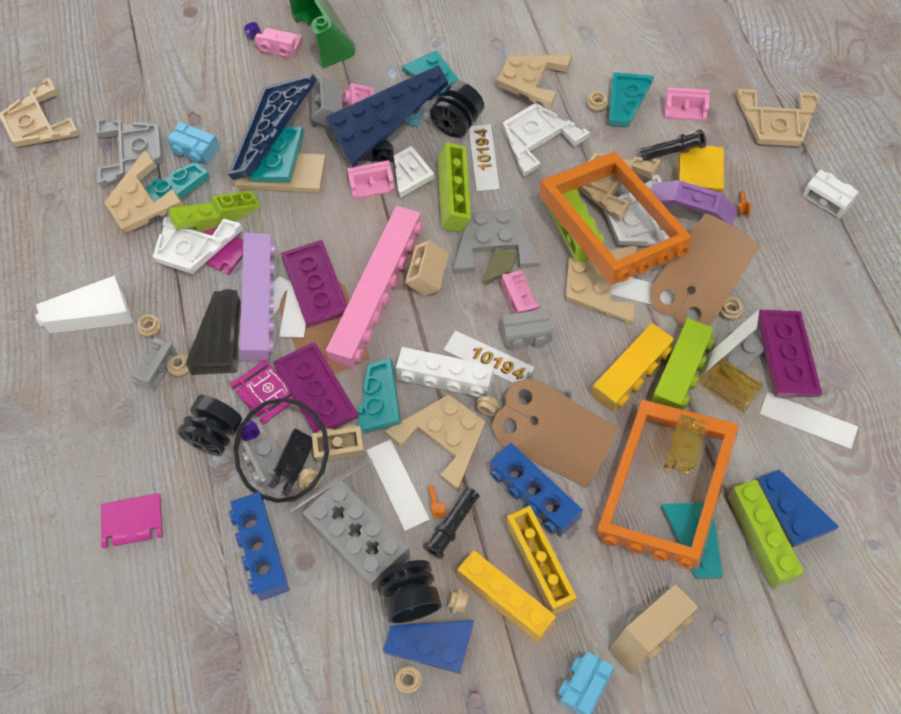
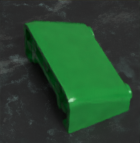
M289 0L294 21L299 23V20H304L308 26L312 25L319 52L318 60L323 69L354 56V42L332 6L326 0Z

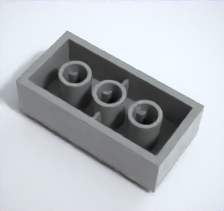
M341 479L303 512L306 522L373 592L380 586L378 580L380 573L397 564L406 562L411 557L409 547ZM354 533H361L358 537L356 535L352 536ZM371 550H378V553L375 555L373 554V552L371 554L369 553Z

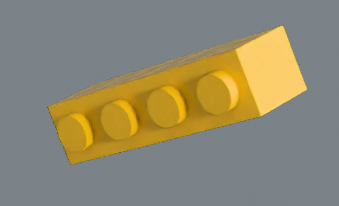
M651 323L593 385L591 396L613 413L618 407L623 408L630 399L629 395L633 391H639L643 386L646 376L648 374L652 376L659 368L658 363L662 359L667 360L674 350L672 348L674 338Z
M531 506L508 515L507 528L547 609L556 615L574 607L577 597Z
M475 550L457 569L458 579L536 643L539 644L555 624L556 616Z

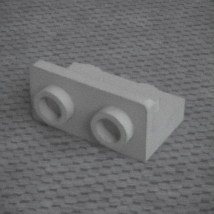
M748 335L714 365L734 381L765 352L764 347L751 335Z
M269 435L251 445H248L247 441L243 442L245 451L241 453L247 465L253 464L255 470L251 473L257 485L262 483L266 491L271 489L268 485L274 474V467L281 455L272 436ZM281 475L280 481L277 485L288 479Z

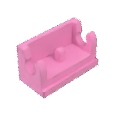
M668 87L665 98V119L706 121L707 110H709L710 90Z
M389 160L347 168L353 200L395 192Z
M522 270L502 275L501 287L514 314L540 310L526 282V278L523 276Z

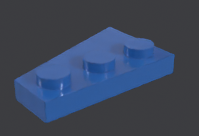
M780 470L757 478L792 548L839 528L822 509Z
M474 620L391 626L384 654L461 674Z

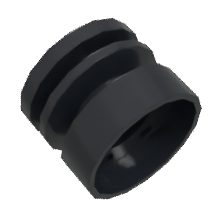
M453 81L449 83L441 97L437 99L429 110L430 118L435 126L444 134L454 138H461L465 136L473 122L477 120L484 110V101L477 90L462 81Z
M198 395L190 408V412L194 417L186 416L183 420L184 424L179 426L177 433L194 448L213 456H222L225 451L224 446H228L230 442L227 435L235 434L242 422V417L226 403L208 395Z
M414 560L397 564L386 569L378 576L379 584L382 586V595L391 597L385 602L388 618L391 623L415 621L437 612L442 607L437 587L430 586L435 580L433 574L430 573L432 569L429 561Z

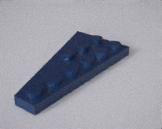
M439 65L326 116L327 122L351 168L355 167L358 164L357 161L364 155L368 156L372 152L371 149L379 142H384L400 128L412 113L416 114L420 110V106L427 100L431 101L448 86V80Z
M314 74L263 88L228 173L232 180L247 178L252 174L316 83L317 78Z

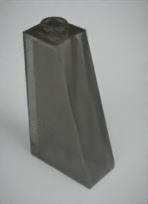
M224 289L213 292L186 360V366L191 375L238 373L241 300L237 290Z

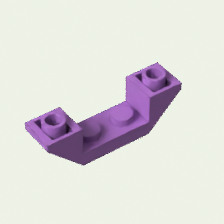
M680 180L653 183L652 193L667 209L670 208L671 204L679 205L698 212L707 213L733 226L737 208L722 193Z

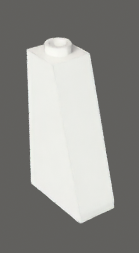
M115 276L36 304L38 314L35 315L40 327L44 326L49 334L133 322L122 287Z

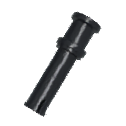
M702 129L696 130L695 133L689 135L681 134L677 139L641 148V158H643V161H647L675 152L688 153L689 150L698 147L703 149L706 147V136Z
M469 487L465 489V492L444 523L436 526V532L433 537L423 545V548L432 556L442 559L444 557L443 552L449 543L456 539V530L480 497L478 493L474 495L476 492L474 489Z

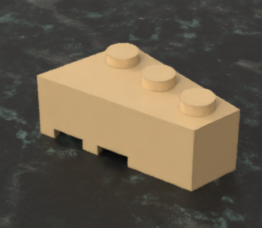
M675 584L631 622L608 651L631 675L648 658L653 660L663 650L661 645L664 642L669 645L679 635L677 630L680 627L685 630L695 620L692 615L699 607Z

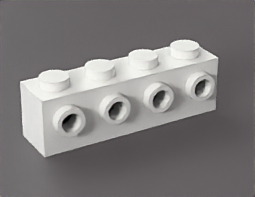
M402 347L396 365L398 380L475 397L490 395L494 379V366L406 347Z

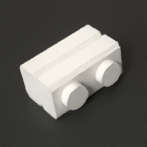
M820 169L806 186L803 197L841 219L851 207L859 192L852 185L845 184L836 179L832 173H826Z

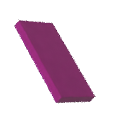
M323 240L282 252L281 257L307 328L342 317L348 305Z
M759 309L758 326L775 396H821L822 390L801 311Z
M315 342L273 361L277 372L293 399L303 402L315 411L325 429L335 430L359 418L356 409ZM298 406L312 432L318 433L321 429L314 416L301 406Z

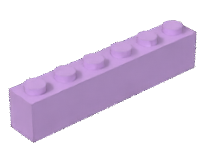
M244 233L240 361H268V353H273V339H269V333H273L274 319H269V313H274V300L270 299V294H274V280H270V275H274L275 261H270V256L275 255V243H271V234Z

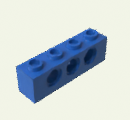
M512 443L507 445L490 461V474L493 479L498 483L502 482L508 487L509 494L516 500L520 499L525 504V508L531 506L535 516H538L544 522V527L551 534L556 533L561 538L581 518L583 509ZM518 471L522 474V476L519 478H514L510 475V473ZM536 488L540 493L532 495L527 490ZM551 504L555 505L558 510L549 512L545 507Z
M260 492L230 501L232 510L229 511V516L233 526L237 525L239 533L235 534V538L239 548L243 547L245 556H242L241 559L245 571L250 570L252 579L248 580L252 595L256 594L263 601L290 591L266 506ZM257 520L253 527L246 528V524L249 521ZM256 543H263V546L260 550H252L253 546ZM262 566H270V569L267 573L259 574V570Z

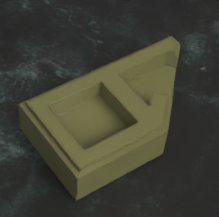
M496 247L484 275L483 285L490 284V281L497 278H502L503 274L511 273L517 253Z

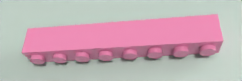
M400 206L395 207L326 349L328 361L353 370L357 362L360 363L364 356L363 349L366 343H370L373 337V328L381 320V311L390 301L392 287L395 288L397 286L400 270H404L407 264V255L414 250L415 238L422 233L424 223L421 222L420 212Z

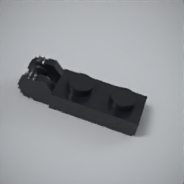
M296 428L292 430L274 467V474L268 485L269 487L274 488L277 486L282 475L288 479L283 487L282 494L287 496L290 493L312 449L313 442L311 436Z

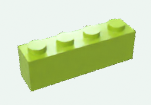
M445 143L438 156L441 229L462 232L471 219L466 146Z
M578 189L562 194L605 245L604 237L601 233L599 234L595 220L589 216L586 204L582 203L579 197ZM548 208L575 261L580 262L590 259Z
M687 318L651 402L677 409L681 407L686 409L691 395L687 394L688 389H694L699 378L698 375H695L697 368L702 370L707 359L703 354L705 350H711L715 338L711 337L714 330L713 327Z
M757 479L733 487L727 498L772 589L797 581L804 571Z

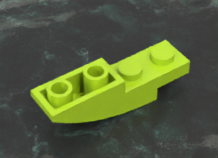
M250 190L212 196L211 202L169 208V216L176 230L193 227L195 231L201 232L215 227L218 228L223 219L230 221L239 220L258 210L260 204L253 191Z

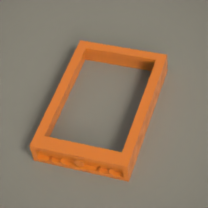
M616 151L545 178L540 182L539 197L611 286L624 282L639 273L643 274L655 266L664 265L676 257H682L689 251L692 236ZM614 174L670 238L620 260H616L562 194Z
M642 400L597 529L599 539L609 546L620 545L626 547L632 553L640 554L643 552L650 554L659 561L670 560L677 562V565L682 568L692 569L694 567L699 569L738 436L739 424ZM646 421L723 440L692 547L611 524Z

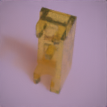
M683 414L680 415L675 425L665 460V468H671L683 473H689L690 469H695L708 422Z

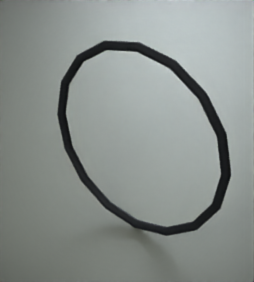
M285 397L264 401L251 410L238 428L233 448L236 470L244 485L253 493L259 492L248 483L240 467L238 452L242 430L252 415L267 405L286 402L301 406L314 416L323 434L325 453L321 469L311 485L295 496L274 498L261 494L264 500L275 503L297 500L314 489L325 472L329 456L327 430L318 414L303 402Z

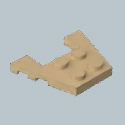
M572 55L509 56L497 80V86L518 96L521 93L528 96L529 101L534 103L539 101L544 103L545 108L551 109L556 99V91L538 88L546 69L567 72L572 61Z
M46 78L43 81L44 84L38 89L34 87L30 90V95L22 101L18 99L0 113V119L15 147L80 135L71 117L52 126L47 121L39 103L58 95L50 78Z
M738 89L736 94L758 144L801 147L820 96L819 93L800 92L798 98L799 109L758 107L757 90Z
M146 151L140 155L104 202L121 230L125 233L149 223V219L157 215L162 217L168 214L169 208L184 206L177 193L172 189L156 202L153 200L141 182V179L157 167L152 157Z
M594 153L588 162L607 154ZM634 157L633 160L623 159L635 173L651 179L661 167V160L653 159V162L642 161L640 157ZM614 174L577 188L618 221L623 218L630 208V202L613 196L622 185L621 181Z
M628 246L609 251L616 260H620L636 253L637 246ZM574 257L569 258L565 301L591 311L593 309L605 313L607 317L612 319L616 317L624 320V323L628 325H633L634 303L611 301V284L590 259L576 262Z
M447 395L404 419L402 424L390 427L385 433L387 437L403 448L414 434L420 431L448 452L454 459L440 474V478L458 491L484 431L486 422L451 395Z

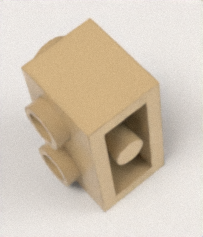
M431 240L416 245L405 284L423 296L439 291L442 286V278L447 267L449 253Z
M346 425L342 427L343 429H326L329 444L327 461L367 455L364 431L361 426ZM319 430L318 433H312L314 458L321 463L325 450L323 434Z

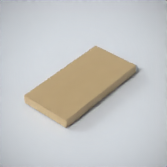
M299 153L291 182H251L249 177L237 179L236 187L237 189L320 193L326 157L323 154Z

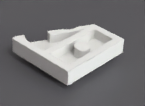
M412 146L394 155L400 198L435 179L434 172Z

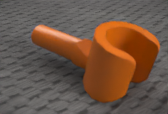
M742 191L740 192L741 202L738 203L737 216L741 217V214L745 213L750 217L752 204L746 201L745 192Z
M429 485L427 488L431 498L432 516L435 518L446 517L445 503L437 502L434 486Z

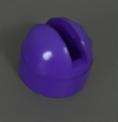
M250 22L244 26V32L251 40H254L257 34H261L260 27L256 22Z
M249 420L242 430V440L249 441L259 436L260 430L254 421Z

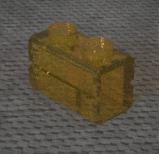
M724 358L711 370L704 385L732 405L735 404L744 413L763 387L761 383Z

